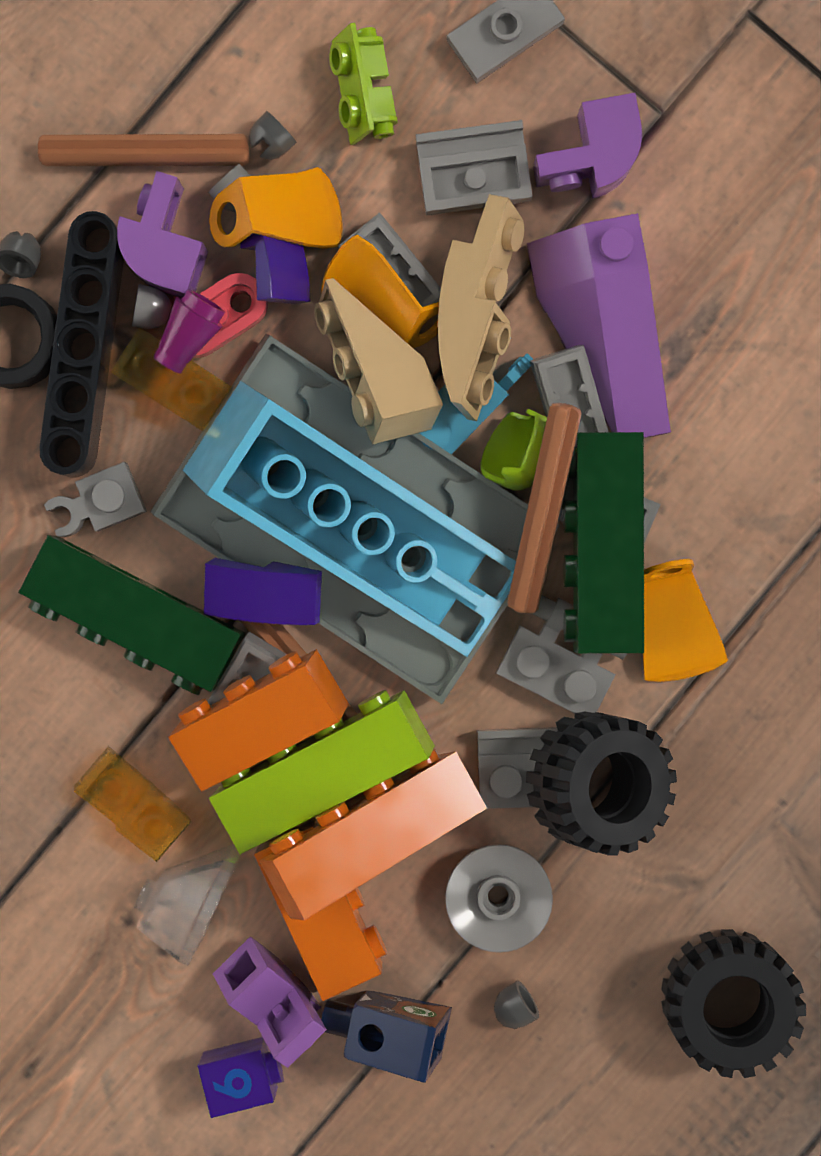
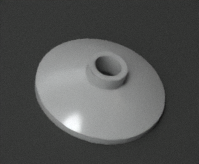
M495 844L472 851L456 865L447 883L445 902L448 917L454 929L465 941L485 951L509 952L524 947L541 933L551 914L553 895L545 870L533 856L517 847ZM495 886L506 888L508 891L507 899L500 904L491 902L488 898L491 888Z

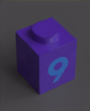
M263 1037L204 1051L197 1066L211 1118L273 1103L278 1088L277 1084L284 1082L282 1065L268 1051Z

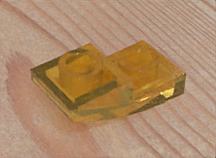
M139 327L110 372L201 431H204L232 386L192 360L186 365L181 374L163 366L153 357L161 341Z
M109 746L74 785V792L111 820L115 824L117 832L156 862L191 823V819L170 798Z

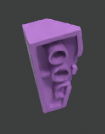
M638 213L584 223L527 243L536 297L562 339L561 342L564 348L584 345L604 418L611 432H644V438L670 433L671 429L649 270Z

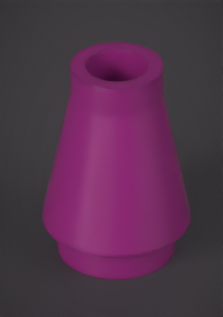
M187 289L182 299L178 297L175 299L159 348L153 356L154 359L168 369L181 374L193 357L223 327L220 320L225 311L205 296L194 290Z

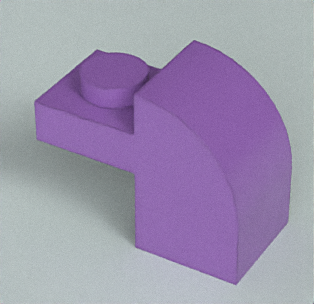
M636 93L582 102L577 118L583 146L536 155L533 164L536 187L550 185L551 192L568 191L582 186V179L589 178L592 199L606 195L618 187L631 170L639 154L642 142V127Z
M156 171L153 184L146 183L139 196L137 214L142 216L141 222L119 216L117 227L118 245L128 266L143 282L160 289L166 294L183 298L187 289L197 290L208 250L203 242L171 232L184 188L177 177Z
M251 936L213 973L228 1005L257 1025L273 1058L288 1068L327 1030L317 1014L321 1006L309 989L277 956Z

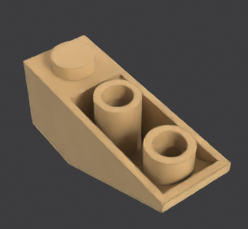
M334 278L325 280L319 303H316L314 307L315 319L319 331L323 335L328 334L334 349V368L339 379L342 381L346 380L352 393V411L357 424L360 427L365 426L372 445L431 430L443 406V402L424 357Z

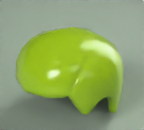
M527 409L525 412L530 416L515 412L508 413L495 428L484 448L480 463L482 475L508 489L523 490L533 485L547 417L531 409Z

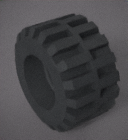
M599 712L575 713L574 719L563 717L556 722L557 732L546 730L540 737L544 746L541 750L533 749L530 760L536 761L534 771L526 772V783L532 784L534 791L527 794L530 806L539 808L534 815L539 824L548 827V833L557 839L607 856H618L619 850L626 853L638 850V840L649 843L656 836L653 828L656 825L662 827L665 825L669 816L664 811L667 804L674 805L676 794L670 792V784L677 782L676 770L668 769L667 764L673 760L669 749L659 747L663 739L657 732L647 730V725L639 721ZM608 756L613 770L612 785L606 798L597 807L593 808L589 796L590 779L597 765Z
M721 929V936L714 937L709 931L699 935L702 942L694 947L688 941L680 948L684 956L679 961L675 958L671 959L667 966L671 973L670 978H663L661 987L665 995V1000L661 1001L663 1013L681 1049L689 1058L693 1057L699 1067L708 1072L714 1067L722 1077L732 1078L733 1071L739 1070L744 1078L756 1076L754 1067L762 1064L767 1072L777 1067L772 1058L779 1052L787 1058L794 1050L788 1042L790 1037L793 1036L800 1039L804 1027L798 1021V1017L806 1016V1003L800 998V994L804 993L801 982L793 974L794 970L767 942H761L755 935L745 931L740 936L733 929ZM733 976H745L755 979L760 987V1001L755 1013L749 1020L732 1028H720L707 1023L703 1014L704 1002L710 990L718 982Z

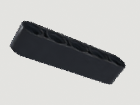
M89 211L77 216L72 222L68 233L39 446L40 458L44 466L51 472L67 477H80L87 474L94 467L97 459L124 258L118 245L117 225L106 214L97 211ZM99 228L109 230L110 239L108 245L99 252L87 251L85 242L91 231ZM89 281L101 282L103 292L98 302L91 306L81 305L78 297L80 288ZM83 333L92 334L95 339L93 353L85 359H74L71 352L73 340ZM74 386H84L88 393L86 406L77 413H69L64 405L66 393ZM75 438L80 445L81 454L75 464L64 467L57 458L58 447L64 440Z

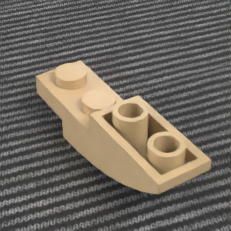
M491 194L487 198L473 243L452 240L444 268L439 298L438 342L443 378L450 401L466 419L472 421L478 420L482 405H487L492 397L494 390L493 372L499 355H503L506 352L510 343V321L496 304V301H500L505 295L508 284L507 269L513 252L519 250L524 238V220L508 197Z

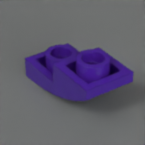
M252 233L240 242V249L255 251L258 301L288 304L311 302L308 268L303 245Z
M215 557L205 563L204 614L257 623L316 625L320 622L322 571L275 561L265 567Z

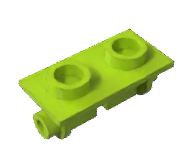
M350 23L331 41L329 60L331 70L334 75L338 76L340 86V121L342 126L347 128L350 145H355L371 132H373L375 139L393 136V126L398 123L391 86L373 87L371 81L386 79L389 76L383 38L377 36L374 27L357 30L356 24Z

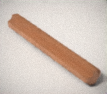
M244 134L42 135L38 140V157L44 166H237L238 164L245 166L249 163L250 143L248 137Z
M552 403L548 411L507 601L509 607L520 613H535L539 608L581 419V410L566 403Z

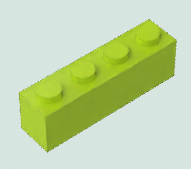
M386 690L378 692L357 705L361 711L359 714L345 721L340 719L338 723L314 734V737L299 745L295 744L267 758L268 761L255 768H247L222 781V785L209 797V800L239 854L429 759L435 745L405 690L391 697Z

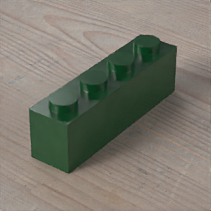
M644 432L577 433L567 477L573 478V500H564L563 505L564 533H573V555H564L563 562L564 587H573V609H564V641L573 642V652L578 654L644 653Z
M47 535L18 592L31 599L28 608L35 613L56 622L60 615L79 624L76 633L101 646H105L107 640H110L126 648L123 655L124 658L152 671L155 664L174 673L171 679L172 683L196 695H200L202 689L209 692L214 691L245 635V632L214 616L205 615L203 610L59 536Z

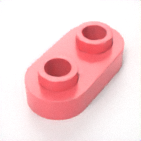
M234 273L200 293L220 306L225 313L220 320L223 327L193 358H202L212 354L256 326L264 318L268 309V301L257 300L255 277L245 273ZM239 294H246L251 297V305L244 312H237L232 307L233 299Z

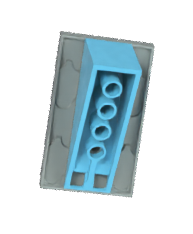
M265 334L253 352L252 357L249 358L225 395L224 400L220 403L194 446L190 449L166 486L167 488L153 506L151 513L218 558L265 567L275 561L322 571L319 624L443 704L508 605L507 601L528 504L493 481L485 478L482 474L419 433L372 445L365 426L360 427L354 418L350 388L272 336ZM422 442L431 447L432 449H429L426 446H424Z

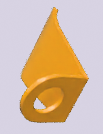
M319 167L296 173L239 177L215 197L209 215L211 234L217 244L223 247H234L252 233L307 247L335 248L340 245L343 232L340 202L330 179ZM230 202L236 210L237 218L233 231L230 234H226L221 225V214L225 205Z
M355 235L340 247L328 264L321 284V293L325 280L334 278L412 348L427 343L438 334V319L426 332L419 334V332L430 318L438 314L439 302L422 307L385 257L361 236Z
M692 559L669 561L644 569V653L642 654L644 680L666 682L686 679L712 671L728 661L716 625L693 575L694 562Z

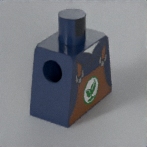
M367 991L354 1006L328 1000L321 1021L327 1029L325 1033L347 1038L344 1049V1057L346 1059L426 1083L442 1058L452 1007L377 991ZM374 1025L378 1026L381 1029L382 1033L379 1032Z

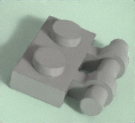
M541 595L538 610L535 613H531L545 620L539 635L519 626L496 673L573 713L584 711L595 713L598 711L616 674L597 665L603 653L582 654L579 656L554 643L559 632L562 629L564 630V609H572L573 605L560 598L555 602ZM610 653L622 660L627 655V653Z

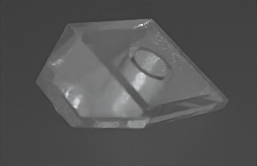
M232 844L165 869L157 882L147 879L134 906L135 909L143 912L136 928L178 962L188 966L203 941L242 854H239L235 845Z

